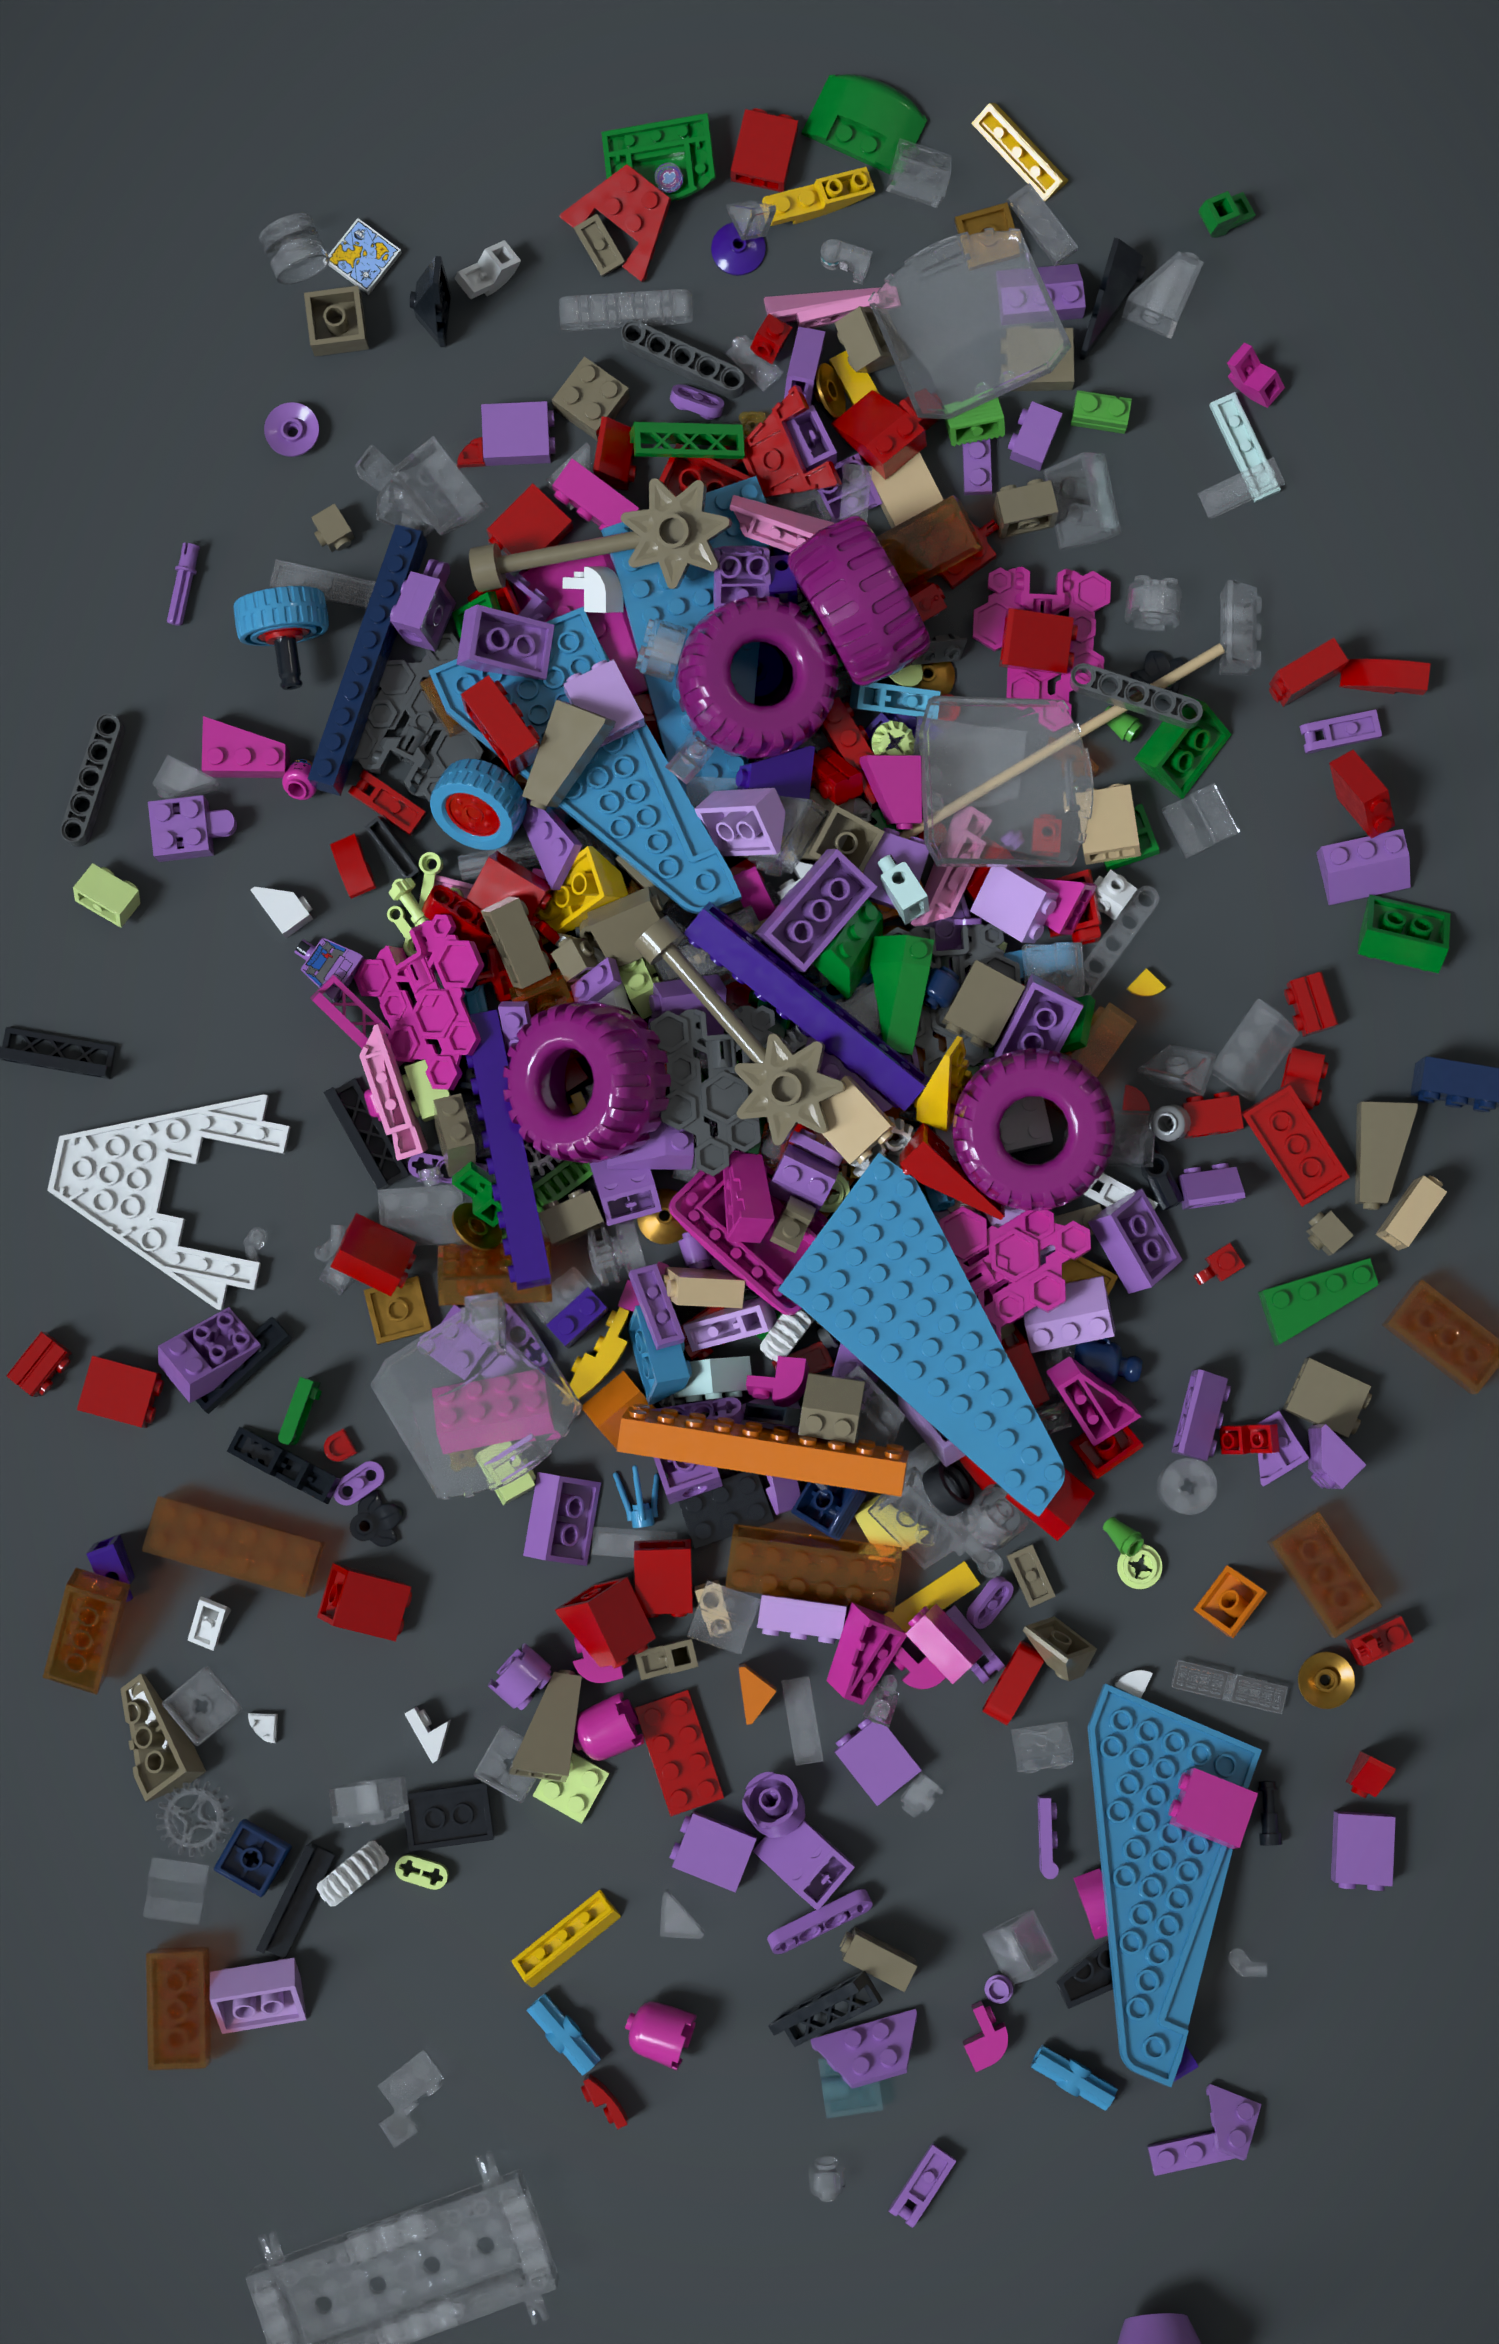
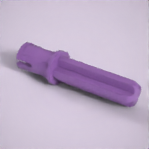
M183 543L179 564L175 567V570L178 572L167 617V622L175 626L183 624L193 575L197 574L195 567L200 547L195 544L188 543L187 545V543Z

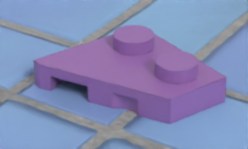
M1279 1410L1257 1423L1277 1424L1280 1452L1258 1453L1260 1481L1263 1487L1309 1459V1456Z
M1209 2084L1206 2088L1207 2096L1209 2095L1212 2111L1210 2117L1212 2126L1215 2129L1214 2140L1216 2150L1244 2161L1247 2158L1261 2104Z

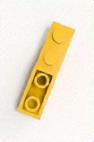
M862 167L816 179L812 185L765 196L762 204L770 226L790 221L794 225L852 205L873 195L875 189L867 167Z
M619 1307L617 1312L612 1310L606 1322V1326L610 1328L605 1337L600 1335L594 1347V1351L598 1352L596 1357L587 1353L584 1354L583 1358L577 1357L571 1369L575 1375L571 1383L565 1382L559 1394V1397L563 1398L561 1404L569 1406L580 1400L600 1384L614 1368L629 1343L619 1338L631 1314L630 1311Z

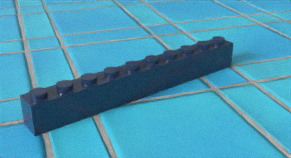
M395 525L307 778L317 790L338 796L342 794L398 632L390 621L391 610L397 604L401 595L402 584L408 579L410 572L418 573L428 545L425 536L420 530Z

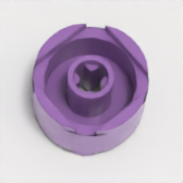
M526 1643L522 1645L523 1652L517 1649L496 1673L500 1677L496 1682L491 1679L488 1687L513 1709L518 1707L520 1710H523L532 1700L531 1694L535 1688L542 1689L551 1678V1665Z
M764 1772L754 1777L745 1788L744 1798L742 1799V1807L748 1819L760 1833L769 1838L782 1837L793 1832L804 1821V1799L789 1777L774 1772Z

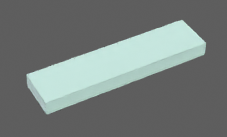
M1236 392L1211 402L1209 407L1254 503L1279 493L1281 488Z

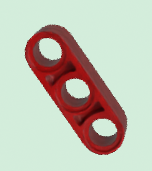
M436 885L431 889L422 907L424 916L432 921L435 915H451L457 927L453 935H457L460 941H474L479 953H486L485 947L494 945V941L483 918L481 909L444 885Z
M1021 1640L982 1709L983 1713L1006 1726L1011 1721L1044 1663L1043 1658L1034 1646Z

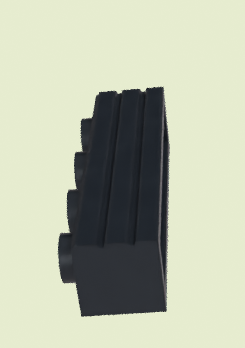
M376 817L365 827L404 879L411 877L414 880L423 873L418 862L383 817Z
M746 1402L743 1420L798 1427L801 1409Z

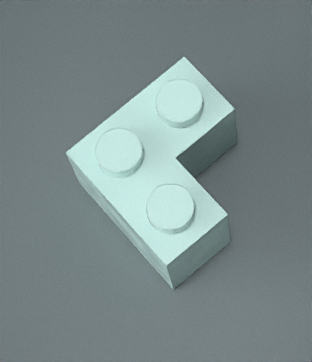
M750 1356L691 1361L692 1376L689 1378L684 1389L674 1393V1398L686 1397V1402L703 1401L702 1395H705L706 1400L722 1398V1393H725L726 1398L742 1397V1391L747 1390V1375H752Z

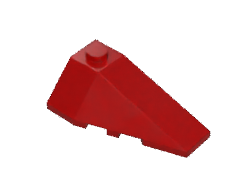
M923 1123L900 1154V1168L903 1170V1173L914 1177L923 1185L1002 1220L1005 1217L1004 1206L986 1196L969 1180L959 1161L955 1162L949 1153L950 1147Z

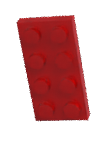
M1290 1083L1242 1112L1243 1117L1301 1207L1350 1178Z
M689 1689L635 1707L670 1817L724 1799Z

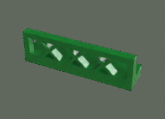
M634 422L630 430V443H634V456L743 459L745 456L743 425ZM641 443L657 444L653 448H641ZM678 443L683 446L680 449H673L669 444ZM696 445L711 446L707 450H701ZM724 446H737V450H727Z

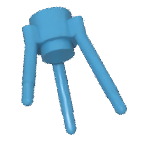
M637 1465L632 1466L637 1504L632 1505V1510L619 1474L617 1472L613 1473L617 1489L626 1510L627 1521H632V1528L655 1525L654 1517H658L659 1474L656 1473L654 1475L650 1508L649 1503H643Z

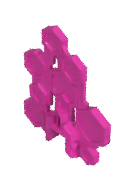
M1000 567L989 573L988 589L995 593L988 596V603L974 609L973 639L995 652L1002 648L1005 616L1008 608L1041 612V605H1043V613L1054 615L1069 608V617H1073V624L1078 625L1076 641H1071L1070 652H1074L1073 668L1078 664L1085 663L1104 669V657L1093 651L1096 634L1095 612L1110 604L1111 582L1094 571L1082 576L1076 571L1066 568L1057 573L1055 595L1029 594L1030 571L1024 567L1012 568L1008 571ZM1007 668L1006 701L1021 711L1031 706L1038 714V724L1054 734L1071 724L1072 705L1069 703V693L1073 691L1070 685L1073 668L1067 669V674H1061V680L1056 682L1055 694L1053 695L1048 693V681L1060 674ZM1079 673L1075 677L1076 681L1080 684L1090 682V677L1085 673Z
M435 915L432 921L426 920L410 930V936L417 950V953L407 958L403 948L385 946V948L380 950L375 960L363 959L354 976L361 996L378 997L380 1001V1008L391 1028L387 1038L396 1062H415L416 1059L425 1060L428 1066L426 1075L432 1089L454 1090L462 1076V1071L459 1067L462 1055H473L481 1041L477 1027L472 1022L464 1004L463 997L465 992L463 988L473 987L484 967V963L474 941H459L458 936L453 935L457 927L451 915ZM435 969L437 970L440 980L445 989L440 988V985L434 973ZM399 982H409L417 1001L415 1007L408 991L401 990ZM427 1039H438L442 1049L441 1054H438L435 1045L429 1044Z
M963 1206L939 1220V1225L1000 1342L1001 1328L1022 1318L1026 1312L1038 1307L1049 1313L1066 1302L1065 1280L1062 1279V1264L1070 1259L1076 1260L1091 1250L1090 1229L1075 1221L1065 1226L1054 1223V1213L1049 1210L1025 1211L999 1228L992 1225L987 1229L986 1218ZM1050 1245L1055 1246V1252L1046 1256V1263L1041 1265L1040 1251ZM989 1248V1255L971 1266L963 1264ZM1004 1279L1011 1283L993 1294V1302L986 1306L984 1305V1291Z

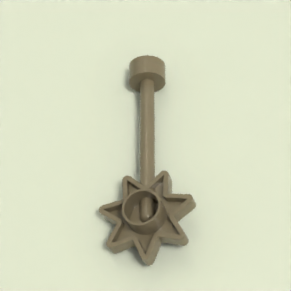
M654 478L649 482V509L625 512L621 515V521L633 530L631 532L502 556L500 548L496 543L472 547L469 551L470 569L478 592L504 588L506 585L505 573L635 549L628 561L631 567L641 568L659 563L667 586L670 589H678L690 564L713 572H717L720 569V563L709 541L732 526V521L725 516L704 512L707 489L705 482L696 480L676 496L661 480Z
M669 916L661 918L649 927L636 940L634 947L650 965H654L664 959L754 1062L738 1063L735 1066V1072L753 1090L738 1109V1118L767 1117L772 1141L775 1145L785 1144L798 1123L818 1133H826L829 1130V1125L821 1102L843 1092L846 1089V1084L844 1081L820 1073L825 1050L824 1043L815 1041L794 1054L779 1034H770L765 1049L677 948L685 935Z

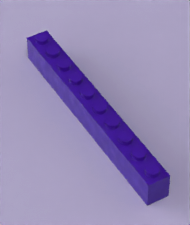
M710 901L683 933L688 937L687 939L691 945L698 949L702 948L710 955V959L716 965L724 966L732 972V976L737 982L747 984L754 990L757 998L763 1002L768 1001L776 1008V1012L782 1018L790 1019L798 1025V1029L803 1035L823 1042L825 1045L824 1051L827 1054L835 1055L842 1061L843 1066L848 1071L857 1073L864 1078V1082L869 1088L875 1091L879 1090L884 1094L887 1101L893 1107L906 1111L930 1080L928 1076Z
M497 1010L470 1014L469 1016L477 1027L481 1041L473 1055L465 1056L468 1069H474L475 1078H470L473 1095L479 1094L480 1104L476 1105L478 1121H484L486 1131H481L483 1147H489L491 1154L490 1158H486L489 1175L495 1174L496 1184L491 1185L494 1202L500 1201L502 1211L497 1212L500 1229L505 1228L507 1238L502 1239L505 1256L511 1255L512 1265L507 1266L510 1283L516 1282L517 1290L551 1284V1275L524 1141L519 1134L521 1126L512 1123L508 1114L512 1110L511 1104L504 1100L503 1090H508V1079L503 1078L504 1066H508L498 1012Z

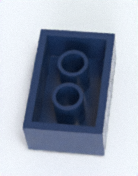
M1425 1056L1415 1063L1410 1096L1418 1097V1101L1423 1103H1434L1435 1100L1446 1101L1445 1106L1462 1108V1105H1471L1474 1111L1488 1113L1490 1109L1495 1110L1499 1106V1068Z

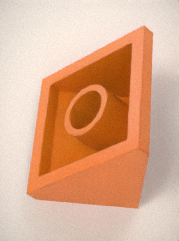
M622 1371L583 1404L581 1408L617 1449L622 1416L628 1407H633L634 1404L648 1405L646 1396L629 1376ZM652 1404L648 1405L650 1406V1410L656 1409Z
M1227 1565L1194 1608V1611L1225 1635L1234 1638L1267 1592Z
M739 1664L746 1725L753 1724L777 1692V1689L746 1664Z

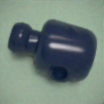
M1110 1338L1077 1344L1073 1358L1107 1385L1114 1384L1118 1376L1124 1377L1128 1382L1139 1381L1143 1360L1138 1356L1123 1357L1121 1347L1117 1343L1111 1342Z

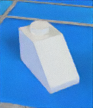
M253 887L251 889V892L286 938L313 920L309 914L312 907L304 896L298 899L294 892Z

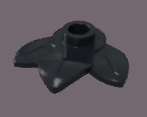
M1150 651L1145 658V669L1131 672L1130 677L1151 684L1185 663L1181 657L1168 661L1167 657L1161 652ZM1181 679L1165 689L1178 693Z
M373 1491L363 1497L358 1503V1514L350 1522V1532L359 1541L370 1540L380 1547L390 1546L398 1541L392 1528L401 1520L403 1509L393 1504L382 1505L379 1491ZM367 1522L369 1530L366 1532L360 1530L359 1524Z

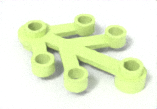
M433 852L423 854L419 860V867L424 872L419 903L413 894L409 893L420 909H422L431 889L434 887L436 874L440 873L443 868L442 858ZM431 860H436L437 866L434 869H429L428 864ZM396 879V880L393 882L392 887H393L396 883H399L401 880H404V879ZM450 888L453 891H457L464 898L463 892L460 889ZM392 906L387 912V917L396 924L405 937L403 948L406 955L410 957L417 953L409 933L412 928L405 920L406 914L404 909L399 906ZM395 910H399L400 917L394 920L392 913Z

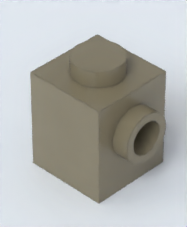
M335 503L311 517L317 528L314 535L322 547L327 545L331 552L336 549L341 551L351 544V540L355 539Z
M572 936L565 938L558 943L559 948L551 953L566 982L578 981L599 964L594 955L593 946L585 938H573Z
M1320 1211L1308 1222L1311 1227L1306 1231L1310 1235L1308 1237L1309 1242L1317 1250L1322 1248L1328 1256L1333 1255L1354 1236L1332 1211L1325 1214Z

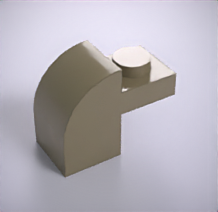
M790 1195L777 1219L770 1241L796 1253L814 1216L816 1207Z
M692 1639L662 1644L635 1655L641 1680L699 1667Z

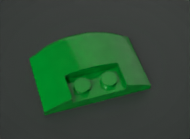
M852 74L829 75L801 134L900 179L927 123V119L924 115L922 116L918 107L907 96L881 81Z
M708 113L601 132L607 179L628 164L672 199L671 202L698 192L709 182L716 179ZM665 168H676L681 173V184L674 191H664L658 184V176Z

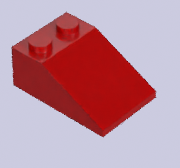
M871 390L831 423V426L885 480L927 446L925 429L908 412L874 390Z

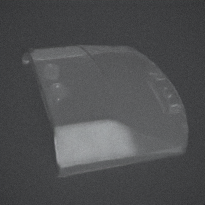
M994 228L984 229L985 232L971 235L968 232H964L933 243L904 261L905 265L894 275L890 273L884 279V285L877 293L873 292L868 299L918 418L951 419L1051 373L1072 347L1020 229L1009 228V231H994Z
M933 696L928 699L919 731L924 842L937 867L1073 866L1081 844L1085 843L1088 819H1091L1093 775L1088 749H1084L1079 735L1081 729L1079 724H1075L1067 711L1070 708L1064 700Z
M513 1294L480 1298L385 1359L370 1384L439 1500H450V1497L464 1496L465 1498L473 1497L475 1493L488 1489L491 1491L496 1490L522 1477L553 1452L551 1449L561 1437H566L570 1431L568 1429L575 1416H579L583 1407Z

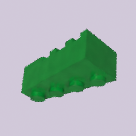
M1369 1258L1258 1292L1274 1345L1282 1344L1379 1284L1371 1259Z

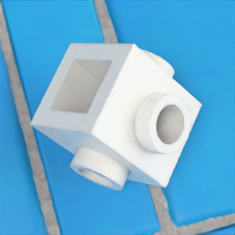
M1112 870L1108 872L1105 878L1099 875L1093 883L1097 885L1095 893L1099 911L1107 914L1114 920H1116L1137 891V888L1127 882L1122 875L1116 874Z

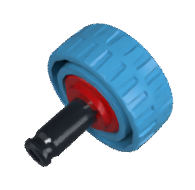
M285 586L252 592L238 598L233 606L238 639L247 645L274 646L278 673L281 679L280 687L284 690L300 688L303 683L300 680L301 669L297 643L321 636L328 630V611L324 593L314 587Z
M496 754L490 763L478 759H463L452 763L441 775L430 796L432 815L442 830L459 843L479 850H495L508 844L524 819L527 811L526 798L522 796V788L509 775L510 771Z

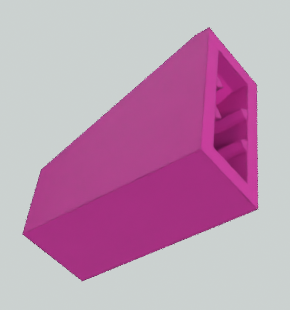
M867 755L860 757V765L886 823L896 824V830L913 829V824L922 823L921 755Z
M1034 878L1059 893L1056 899V907L1047 917L1044 925L1058 934L1072 935L1097 885L1085 882Z

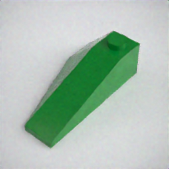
M911 935L874 936L869 966L874 982V995L877 1000L882 1040L899 1054L912 1056L931 965L934 940Z

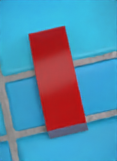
M1348 659V663L1341 671L1339 684L1341 688L1387 694L1401 692L1424 695L1428 690L1431 663L1388 659Z

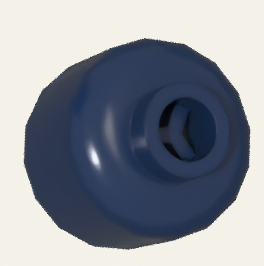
M941 966L939 969H931L928 975L923 1003L934 1010L938 1007H950L961 988L959 983L960 977L944 966Z

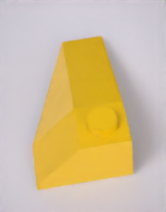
M587 846L578 853L560 890H553L551 893L553 896L552 900L545 910H540L537 917L541 921L543 920L548 923L557 933L566 934L575 929V927H579L581 922L588 918V912L628 895L621 872L593 846ZM541 936L543 945L549 942L547 939Z
M956 1037L925 1089L917 1096L914 1102V1107L917 1108V1121L945 1132L948 1131L953 1123L955 1107L959 1096L972 1077L971 1071L966 1070L969 1067V1061L964 1059L966 1049L962 1037Z

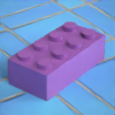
M827 849L755 934L794 970L805 972L874 892L877 886L838 849Z

